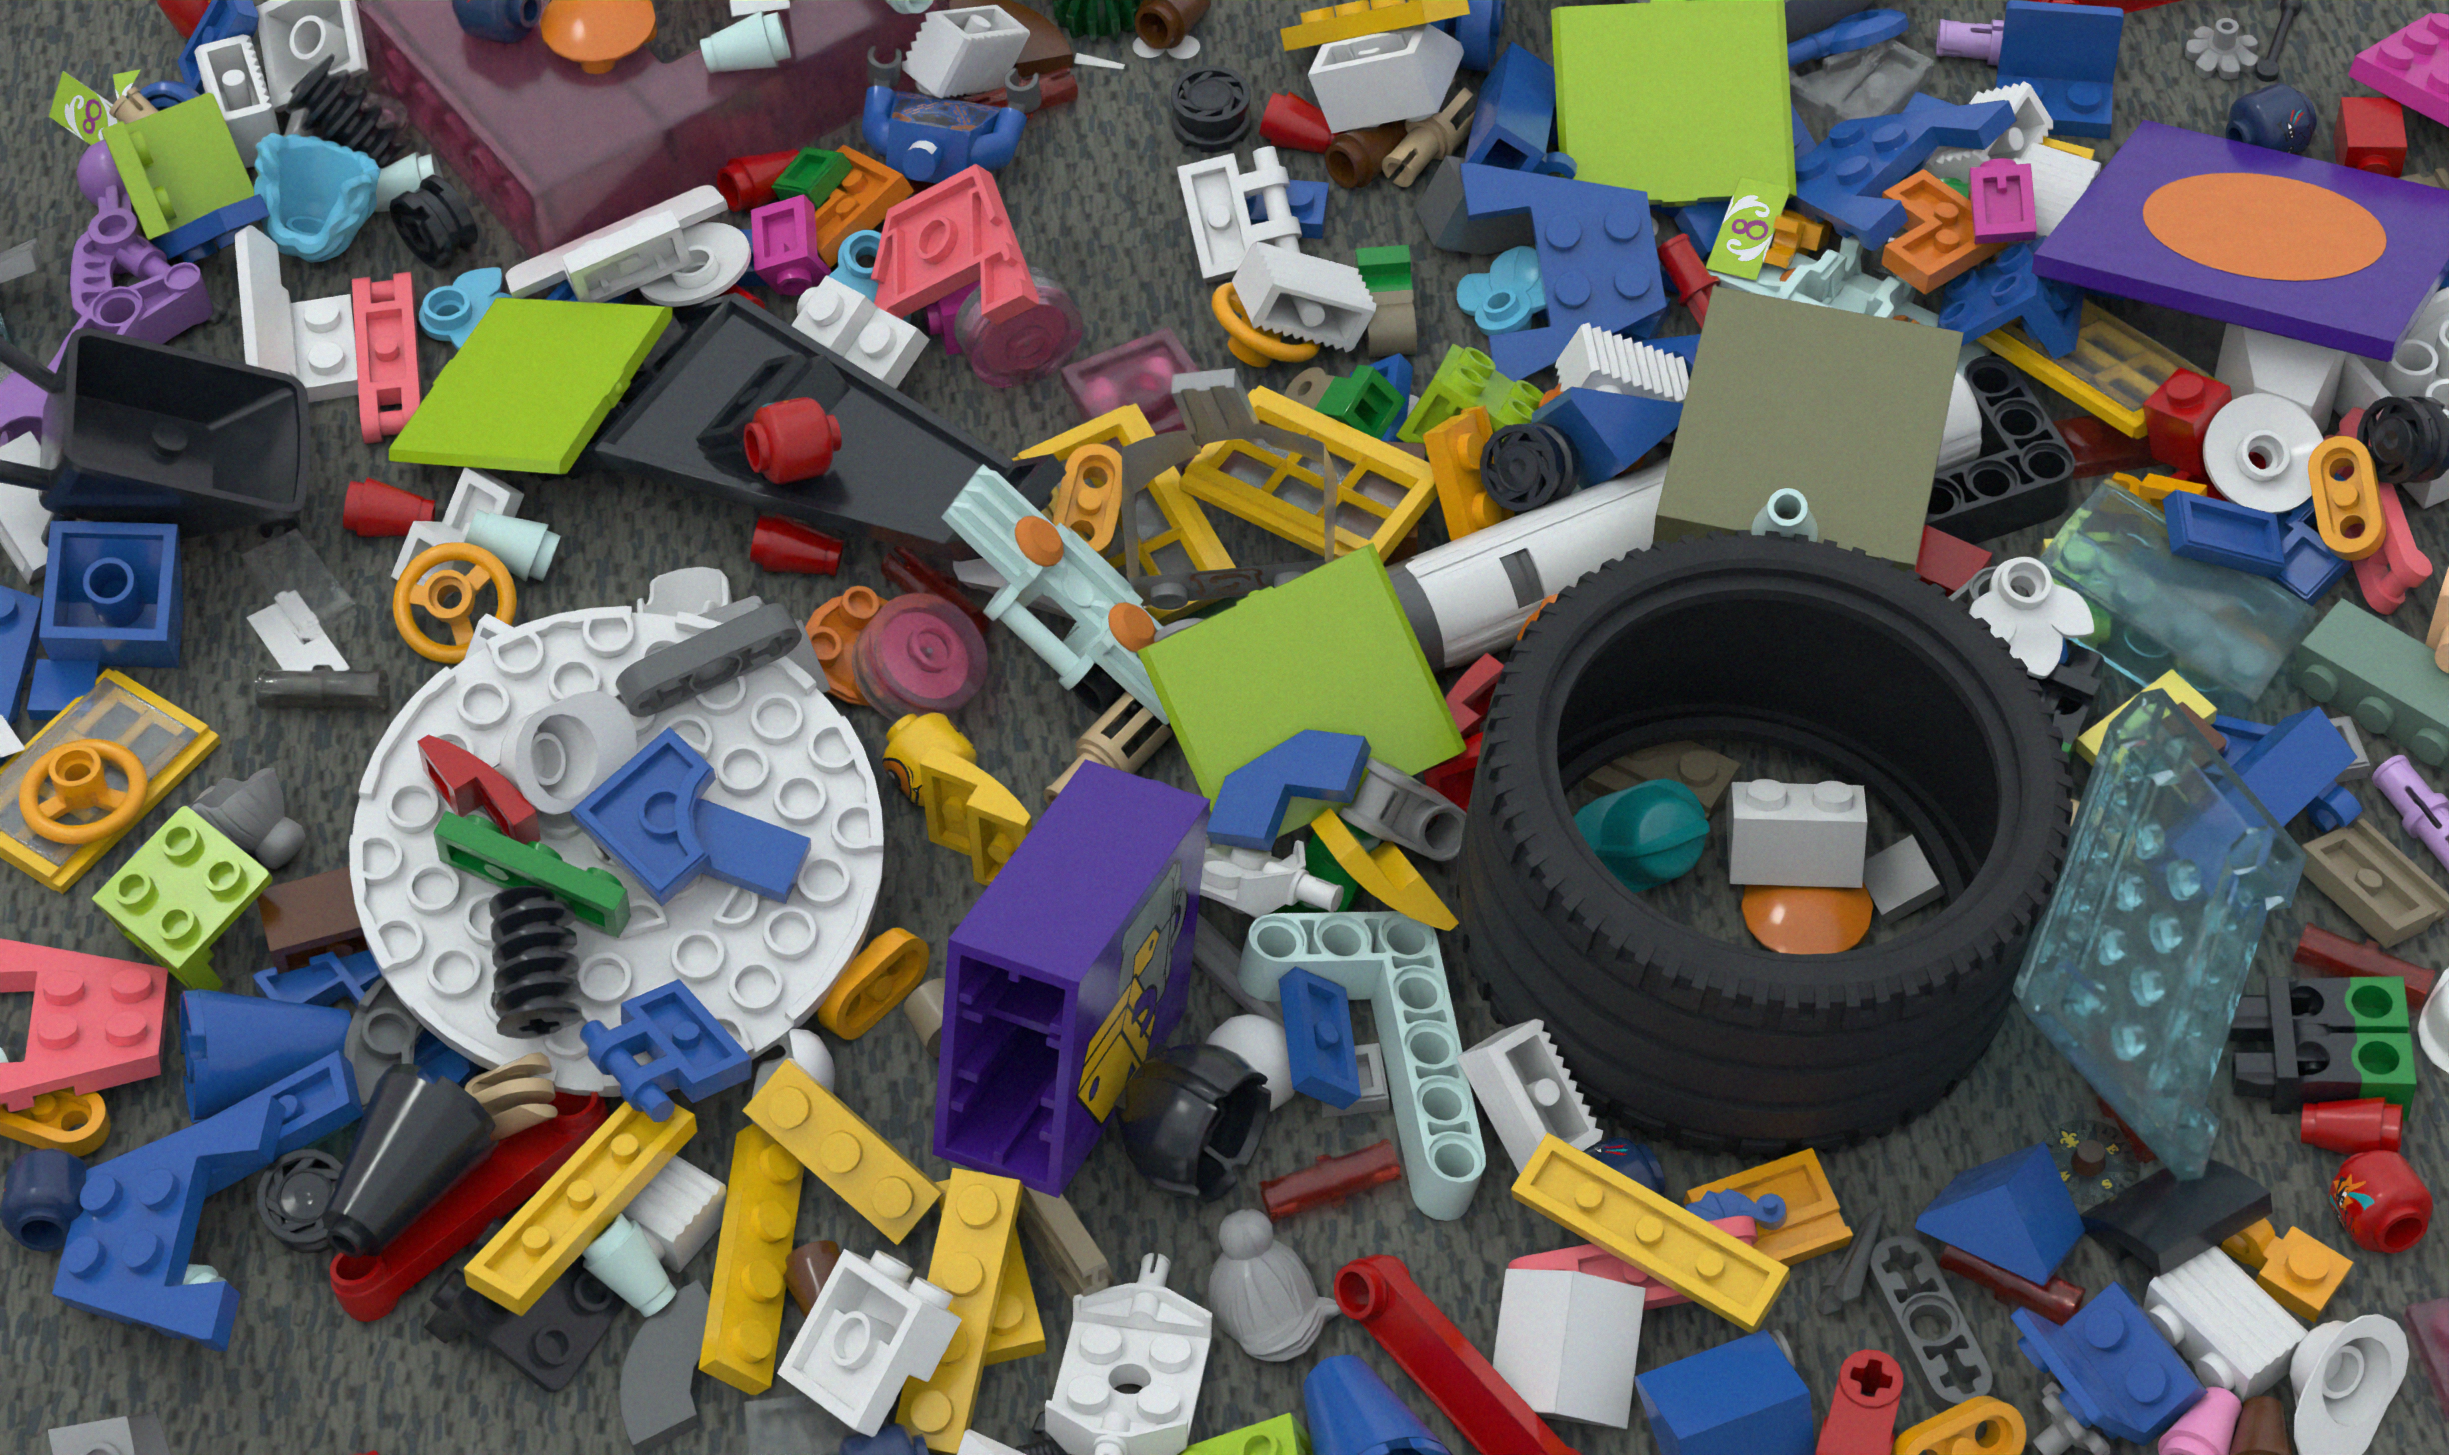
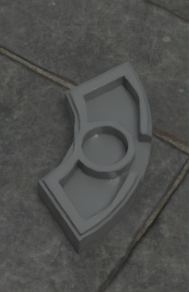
M383 976L370 987L359 1002L349 1025L343 1049V1055L353 1064L363 1113L375 1084L383 1072L392 1064H413L414 1049L423 1035L429 1031L401 1003ZM362 1116L356 1119L357 1122L361 1121Z
M699 1279L680 1289L666 1306L651 1315L635 1336L628 1350L620 1380V1407L624 1428L634 1455H643L699 1427L693 1398L696 1380L702 1372L698 1368L710 1300Z

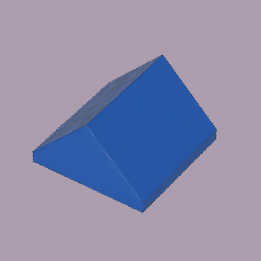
M1570 387L1534 411L1531 423L1545 422L1558 426L1571 437L1579 453L1580 473L1577 484L1584 490L1605 482L1627 469L1676 429L1684 403Z
M2045 1141L1959 1172L1918 1216L1914 1227L1919 1231L2041 1286L2047 1283L2077 1247L2086 1230Z
M1766 1329L1633 1377L1661 1455H1815L1810 1391Z

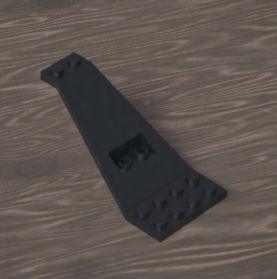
M738 293L709 299L693 305L672 308V320L630 380L631 384L619 402L608 412L568 473L551 474L535 472L541 481H548L563 477H569L573 480L587 472L602 470L604 473L619 470L957 562L981 559L983 557L941 517L979 467L984 464L989 470L997 471L1039 512L1050 504L1053 499L1051 491L1067 473L1054 454L1013 461ZM801 397L814 399L820 404L826 415L833 414L836 417L841 430V449L833 452V460L828 472L817 478L786 484H775L767 480L762 472H754L745 451L744 429L748 423H752L757 409L765 404Z

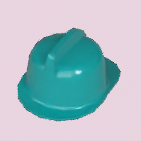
M1666 778L1645 781L1599 797L1581 807L1573 816L1580 833L1594 854L1611 874L1633 894L1679 878L1690 871L1702 855L1706 833L1711 831L1697 796L1683 783Z

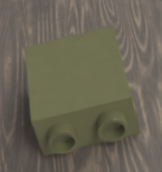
M1713 286L1656 512L1652 543L1665 540L1671 544L1678 542L1679 536L1692 534L1696 539L1704 538L1707 532L1721 531L1724 536L1735 535L1736 530H1750L1752 534L1753 521L1759 511L1768 503L1772 494L1780 489L1791 488L1803 494L1808 508L1816 520L1818 527L1816 542L1823 544L1824 539L1838 542L1837 547L1852 551L1854 546L1866 550L1865 556L1878 561L1881 557L1894 561L1893 567L1903 572H1906L1908 569L1915 572L1964 332Z

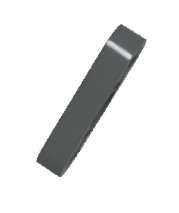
M768 604L633 663L618 676L615 685L631 715L635 717L650 716L784 657L799 644L802 633L785 604Z
M1892 1236L1879 1242L1871 1254L1868 1283L1930 1406L1940 1414L1971 1398L1990 1396L1993 1382L1991 1368L1928 1248L1920 1241L1907 1236ZM1892 1262H1898L1903 1270L1913 1269L1911 1289L1914 1295L1907 1300L1908 1288L1902 1276L1898 1272L1888 1273L1889 1264ZM1920 1316H1934L1941 1319L1947 1325L1949 1333L1939 1340H1925L1918 1337L1912 1331L1910 1323ZM1953 1355L1951 1367L1961 1383L1972 1382L1970 1394H1962L1957 1386L1946 1388L1949 1369L1945 1359Z

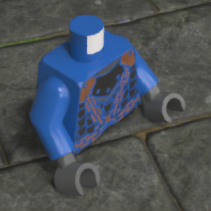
M872 46L867 53L866 76L867 81L872 87L867 88L862 135L865 142L878 156L886 157V166L902 173L906 179L938 184L974 164L987 171L1002 169L1010 163L1027 123V117L1024 113L1034 111L1041 104L1042 96L1038 73L1033 75L1030 84L1019 87L1018 69L1013 68L1009 70L1004 78L1008 108H1000L899 90L895 93L891 88L899 84L901 79V51L896 48L895 60L889 64H881L875 60L876 46Z

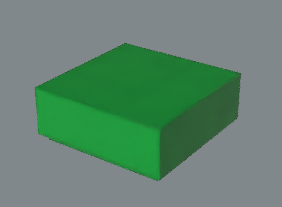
M806 146L777 178L772 189L781 201L804 194L814 204V208H819L853 169V166L844 153Z

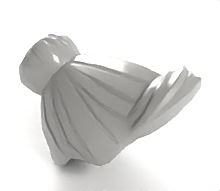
M275 768L261 769L251 775L247 781L222 778L216 786L208 787L192 804L187 805V807L244 852L255 853L257 859L267 868L276 870L287 864L304 844L306 835L302 826L285 817L283 792Z
M1242 1209L1227 1215L1218 1230V1238L1224 1252L1211 1268L1208 1288V1301L1219 1327L1236 1339L1248 1355L1260 1360L1286 1362L1304 1354L1314 1344L1326 1323L1342 1312L1337 1305L1336 1300L1318 1296L1311 1274L1292 1248L1273 1238L1272 1223L1267 1216L1255 1209Z

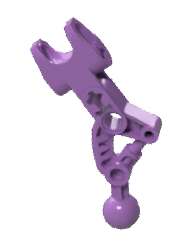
M104 139L88 147L80 157L76 171L80 191L91 204L99 207V213L91 220L88 231L80 236L74 247L70 288L73 309L78 322L63 341L60 350L47 367L55 373L71 333L77 329L94 328L163 344L192 325L206 321L214 310L200 269L196 265L187 262L178 263L171 267L167 264V255L143 236L138 220L134 215L133 205ZM130 272L141 280V282L129 287H114L113 273L123 274ZM17 372L10 373L0 385V434L2 433L0 447L29 431L32 432L39 445H41L43 407L48 393Z

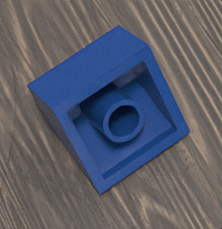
M51 521L39 639L49 659L99 660L101 666L178 668L184 611L178 524Z

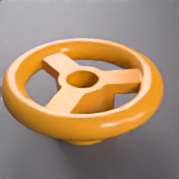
M1232 282L1225 283L1214 291L1211 300L1214 315L1223 328L1231 335L1227 343L1230 351L1243 362L1255 367H1267L1272 359L1299 363L1310 360L1318 353L1320 343L1315 345L1313 339L1305 342L1302 336L1303 343L1285 344L1280 342L1283 336L1282 331L1274 334L1272 328L1264 331L1262 326L1254 329ZM1233 310L1242 315L1241 319L1233 312Z
M463 542L439 544L417 555L401 573L394 590L393 615L402 638L414 651L427 659L446 664L461 663L466 656L474 635L469 615L474 608L475 596L491 579L495 584L498 594V608L495 618L512 626L516 613L517 597L512 576L506 566L490 551L480 546ZM466 561L476 565L466 576L455 570H441L431 575L424 586L417 585L427 571L441 563ZM452 592H460L462 599L459 605L452 609H445L443 607L445 597ZM411 605L426 607L433 617L442 622H448L452 628L456 645L440 644L424 635L415 623Z
M80 739L67 742L42 755L27 771L19 790L20 811L29 827L48 840L63 844L96 842L122 830L139 813L148 792L147 773L140 759L131 750L116 742L104 739ZM100 758L116 763L125 771L128 778L127 793L108 788ZM50 775L56 795L39 804L40 788L45 779ZM96 806L112 812L98 821L83 825H65L54 821L73 809H88Z

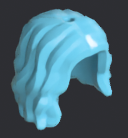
M273 132L268 134L255 146L258 151V157L254 164L258 173L254 185V196L261 194L270 216L261 220L264 234L278 244V252L288 256H298L310 263L321 262L339 256L350 246L358 230L376 209V189L381 169L374 159L369 158L367 153L362 151L353 152L349 147H340L338 143L333 141H323L316 136L302 137L298 134H289L286 137Z

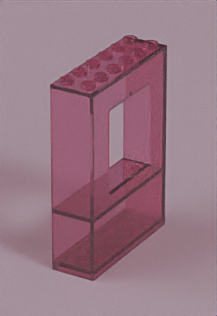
M355 0L358 8L370 70L375 85L532 259L694 188L710 185L719 191L717 173L720 168L727 166L730 158L787 151L790 149L798 150L862 117L864 114L867 88L872 87L867 81L866 76L867 53L872 46H876L875 60L881 64H889L895 60L896 48L901 51L902 61H906V52L912 51L911 42L917 41L916 33L922 31L920 23L927 22L925 13L950 10L949 2L952 0H934L925 11L909 14L898 13L885 0H795L790 3L789 10L778 12L787 37L791 58L778 61V67L719 71L711 74L706 67L701 48L672 63L663 64L644 45L635 52L615 60V65L610 71L602 74H589L581 68L580 62L571 61L554 53L543 42L540 20L545 7L552 0H540L541 15L530 34L519 43L508 45L476 39L466 34L458 24L457 17L453 13L452 0ZM901 65L899 84L891 89L895 93L897 90L910 92L917 88L915 86L916 80L903 71Z

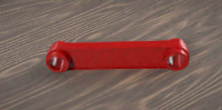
M555 1091L556 1097L553 1101L547 1103L556 1107L558 1114L555 1118L501 1139L498 1149L487 1163L379 1256L368 1257L362 1255L361 1258H352L340 1252L330 1265L331 1287L343 1310L348 1312L351 1318L362 1322L378 1320L389 1314L396 1306L400 1295L475 1239L478 1233L494 1216L501 1219L539 1190L611 1116L604 1098L599 1096L598 1092H590L591 1096Z
M1381 1254L1366 1256L1350 1261L1347 1266L1342 1267L1337 1272L1334 1280V1296L1341 1311L1349 1318L1358 1320L1481 1455H1582L1576 1449L1567 1447L1411 1280L1408 1269L1396 1256Z

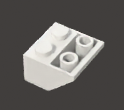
M1425 23L1323 44L1308 73V77L1331 133L1360 128H1374L1383 123L1403 119L1409 122H1418L1429 118L1434 113H1438L1462 59L1464 50L1461 42L1431 24Z

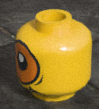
M932 712L917 717L914 713L908 714L899 719L886 734V740L889 744L882 758L883 768L886 774L915 805L924 806L920 762L931 745L949 751L976 766L977 753L974 746L944 714Z

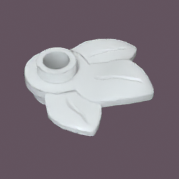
M2018 557L2007 560L1999 565L1991 577L1989 592L1976 599L1969 611V614L1975 619L1982 617L1991 625L1990 632L1994 637H2003L2011 646L2009 653L2012 657L2021 658L2028 667L2027 675L2038 679L2047 678L2059 662L2063 637L2083 638L2092 635L2094 632L2092 615L2084 599L2076 591L2054 584L2047 567L2031 557ZM2019 585L2028 590L2030 597H2024L2015 593L2011 586Z

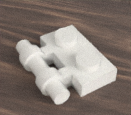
M1274 146L1262 147L1253 151L1252 154L1257 171L1242 175L1239 174L1234 153L1177 167L1205 283L1234 277L1252 243L1257 241L1301 253L1297 240L1302 237L1299 219L1291 215L1285 190L1290 187L1287 169L1279 165ZM1263 195L1269 221L1252 225L1245 198Z

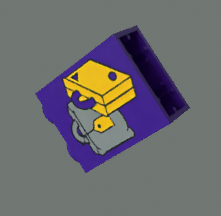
M1087 759L1084 760L948 939L932 1155L990 1175L1017 1179L1022 1182L1024 1187L1056 1198L1060 1197L1116 1115L1113 1107L1114 1101L1156 1043L1164 1044L1187 1008L1211 799L1171 787L1161 781L1146 779Z

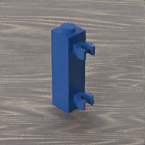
M1511 42L1480 87L1464 163L1470 162L1542 175L1560 172L1569 179L1574 178L1577 171V163L1572 157L1561 152L1546 153L1548 140L1558 146L1555 74L1552 66L1514 42Z
M2319 706L2285 717L2133 857V860L2144 872L2145 882L2149 889L2159 899L2167 902L2172 910L2206 900L2209 913L2222 926H2229L2236 918L2240 923H2243L2262 905L2255 893L2243 882L2237 880L2233 874L2306 805L2309 817L2323 833L2331 830L2337 823L2341 827H2346L2363 811L2359 802L2347 789L2338 785L2334 779L2358 756Z

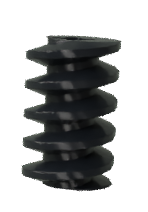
M331 53L290 90L292 96L285 111L290 114L306 108L308 113L301 125L304 132L321 125L324 128L320 137L321 140L336 142L341 147L347 146L353 152H365L382 169L411 143L412 139H406L395 144L392 143L399 130V125L395 121L379 127L376 125L383 112L382 106L375 104L365 109L360 108L367 95V90L364 87H358L348 92L344 91L351 73L344 69L330 75L328 71L335 59V55Z
M517 886L494 895L489 902L490 916L494 919L490 925L491 938L495 943L492 949L493 965L497 968L493 974L494 988L499 993L495 999L496 1015L500 1018L496 1024L497 1033L509 1038L529 1039L553 1034L562 1028L577 1024L582 1019V1009L579 1005L567 1001L573 1000L581 994L580 982L566 977L574 974L579 969L578 957L566 952L577 945V935L570 928H565L576 920L575 908L567 903L555 901V894L552 891L538 886Z

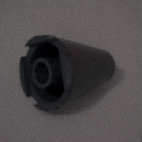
M410 1063L392 1064L377 1080L322 1215L323 1224L328 1230L326 1234L328 1241L344 1255L352 1258H361L362 1255L368 1257L379 1256L487 1163L498 1149L499 1139L491 1141L490 1134L496 1127L493 1118L476 1098L454 1081L442 1075L435 1084L417 1078L415 1076L421 1067Z

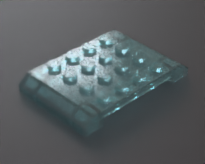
M2163 688L2140 692L2108 724L2071 826L2065 862L2060 878L2056 881L2054 894L2044 915L2034 928L2012 990L2026 1016L2177 1179L2190 1180L2203 1177L2219 1129L2220 1121L2205 1106V1102L2269 911L2291 908L2307 855Z

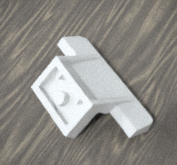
M700 186L512 267L505 275L512 298H524L567 279L578 301L603 303L689 266L693 263L682 229L728 210L727 202L714 186Z
M251 225L235 234V249L246 364L294 376L305 386L308 403L359 395L354 311L351 295L347 294L291 303L288 290L281 284L278 244Z

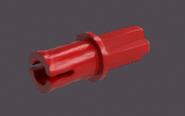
M1683 233L1671 238L1658 247L1657 255L1681 295L1677 300L1681 307L1688 306L1702 329L1713 286L1718 287L1721 281L1718 276H1710L1692 246L1689 236Z

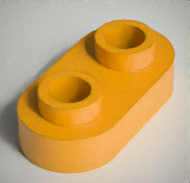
M2349 436L2331 437L2321 442L2313 450L2308 461V474L2319 533L2330 552L2338 558L2348 561L2362 560L2374 554L2381 547L2386 536V521L2375 464L2367 448L2359 440ZM2341 467H2354V473L2349 479L2345 481L2334 480L2335 473ZM2361 523L2365 525L2361 536L2355 539L2345 537L2347 528L2352 524Z
M1087 444L1076 449L1066 462L1065 470L1067 473L1062 478L1052 524L1057 526L1059 523H1062L1067 529L1070 527L1074 532H1086L1092 538L1086 543L1103 558L1111 548L1122 503V456L1107 445ZM1096 477L1102 480L1105 485L1100 488H1091L1085 484L1084 480Z
M892 928L877 936L852 961L847 971L831 990L825 1002L818 1008V1019L821 1025L845 1040H853L865 1034L920 983L929 963L930 953L927 943L903 928Z
M72 1086L36 1095L34 1107L26 1108L16 1113H9L6 1103L0 1104V1135L40 1149L57 1148L77 1157L84 1156L98 1149L107 1139L111 1129V1120L105 1103L96 1091L75 1096ZM76 1124H86L80 1129L68 1131Z
M1977 1396L1904 1431L1894 1442L1890 1455H1919L1923 1450H1926L1927 1455H2021L2026 1442V1425L2022 1415L2012 1405L1991 1396ZM1986 1420V1433L1980 1440L1976 1441V1428L1981 1422Z

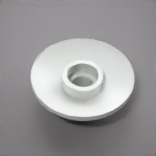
M716 222L697 223L682 229L693 264L638 287L640 292L651 302L673 307L693 305L718 296L733 286L748 268L751 259V249L745 235L731 225Z
M2248 394L2232 400L2214 416L2205 433L2203 458L2212 483L2228 501L2233 504L2280 514L2300 506L2312 496L2308 461L2313 450L2324 440L2313 419L2294 402L2273 394ZM2249 452L2261 454L2266 461V468L2259 469L2255 467L2248 457Z

